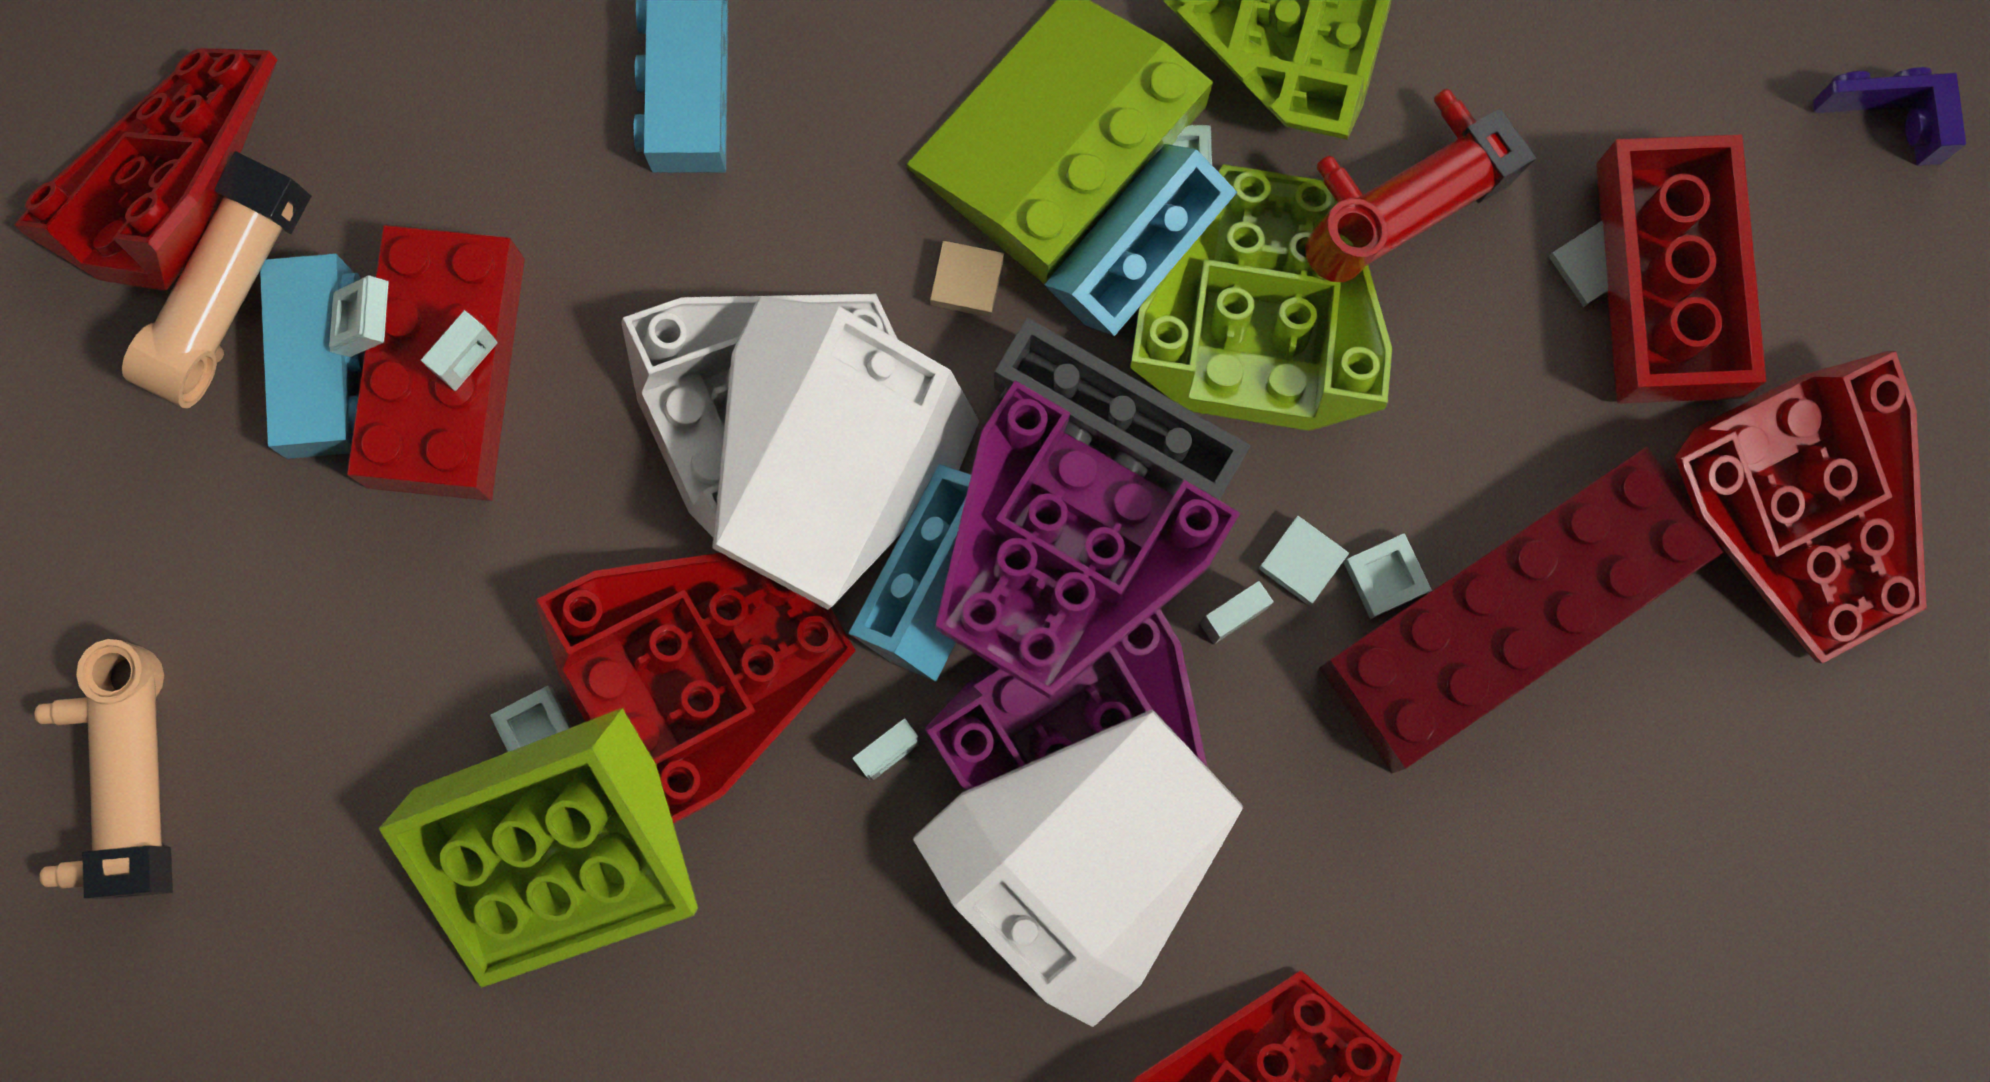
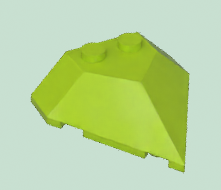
M1163 0L1286 127L1348 140L1364 105L1392 0Z

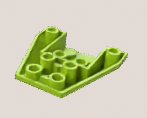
M1223 164L1219 173L1237 193L1141 304L1130 368L1176 403L1192 412L1311 431L1384 410L1388 403L1392 345L1369 266L1367 265L1352 280L1343 283L1331 282L1320 277L1311 268L1306 258V243L1309 235L1338 203L1324 184V180ZM1339 234L1340 238L1347 245L1354 247L1347 237Z

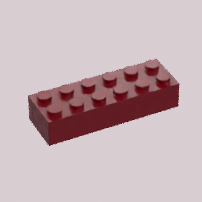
M1645 447L1330 659L1319 669L1390 772L1395 773L1408 768L1712 561L1722 554L1723 551L1698 519L1648 447Z

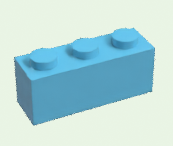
M636 0L637 30L639 34H646V55H636L635 57L636 90L638 93H645V114H635L634 145L636 152H644L652 173L726 172L728 0Z
M1164 144L1044 286L1085 326L1115 336L1235 196L1237 191L1197 149Z
M337 254L266 259L260 270L268 447L286 459L348 454L351 452L359 397L358 372L363 370L365 351L348 357L330 352L329 342L333 293L360 280V276L358 273H353V270Z
M941 464L935 470L849 631L851 636L889 662L935 682L956 644L955 641L936 631L935 625L971 478L970 474Z

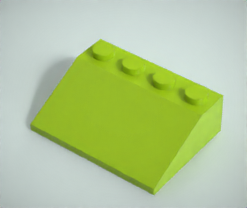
M1056 0L907 163V168L1045 284L1163 145H1173L1185 127L1191 125L1206 108L1213 81L1167 43L1090 0Z
M623 708L416 787L378 828L481 988L694 916L698 909L656 764Z

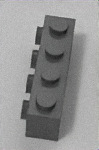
M1028 317L994 371V389L1001 392L1000 402L1015 380L1071 413L1064 433L1078 441H1082L1088 446L1091 444L1112 456V460L1143 478L1147 476L1166 487V492L1173 496L1183 480H1186L1220 500L1251 447L1250 444Z

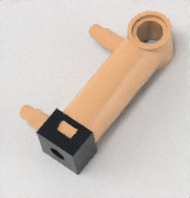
M237 151L234 152L214 191L222 199L157 319L154 323L143 327L136 334L126 351L122 364V374L127 381L181 408H190L195 405L207 391L214 377L217 363L221 361L224 355V350L220 344L281 231L292 234L312 197L292 178Z
M106 639L90 646L78 661L77 680L79 687L87 697L55 700L53 703L39 704L35 708V720L41 725L54 723L60 726L88 723L92 851L82 852V861L62 862L57 866L44 867L40 871V883L46 888L58 886L62 889L83 887L84 899H114L173 893L171 847H162L156 697L163 686L164 672L162 663L154 653L143 647L121 640ZM127 659L131 667L130 679L121 689L115 690L111 682L112 671L119 662Z

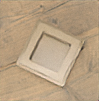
M943 241L930 298L931 306L991 318L1004 261V253Z

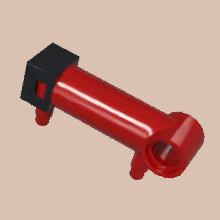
M1450 89L1442 90L1434 97V102L1440 109L1442 118L1457 137L1456 141L1365 194L1360 191L1346 169L1340 167L1333 156H1327L1317 163V170L1324 178V184L1338 203L1309 235L1306 243V258L1311 268L1320 277L1331 282L1343 283L1352 280L1368 264L1475 200L1480 204L1510 186L1536 157L1501 108L1476 122L1463 102L1458 100ZM1339 234L1347 237L1354 247L1347 245L1340 238Z

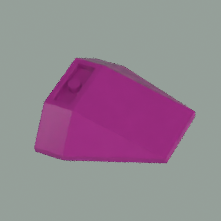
M1015 380L981 432L935 630L1051 699L1204 573L1241 513L1186 480H1183L1173 496L1082 441L1069 436L1064 432L1071 413Z
M1161 609L1156 611L1051 699L998 667L993 666L969 681L925 728L954 776L966 790L1152 709L1207 767L1182 646Z

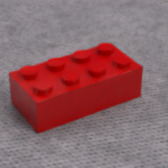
M1742 134L1616 139L1596 163L1601 221L1603 220L1608 280L1607 293L1617 404L1742 399L1767 382Z
M383 226L376 278L389 281L384 343L365 350L347 473L348 476L365 488L492 501L525 258L511 238ZM465 310L484 325L498 343L461 386L454 391L438 378L421 359Z

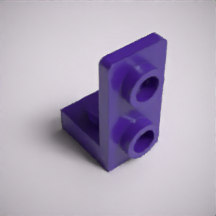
M1916 67L1897 72L1892 77L1871 78L1870 73L1867 71H1853L1834 77L1831 83L1813 99L1814 113L1909 107L1905 132L1908 143L1915 148L1917 166L1942 164L1967 145L1957 73L1932 74L1930 68Z

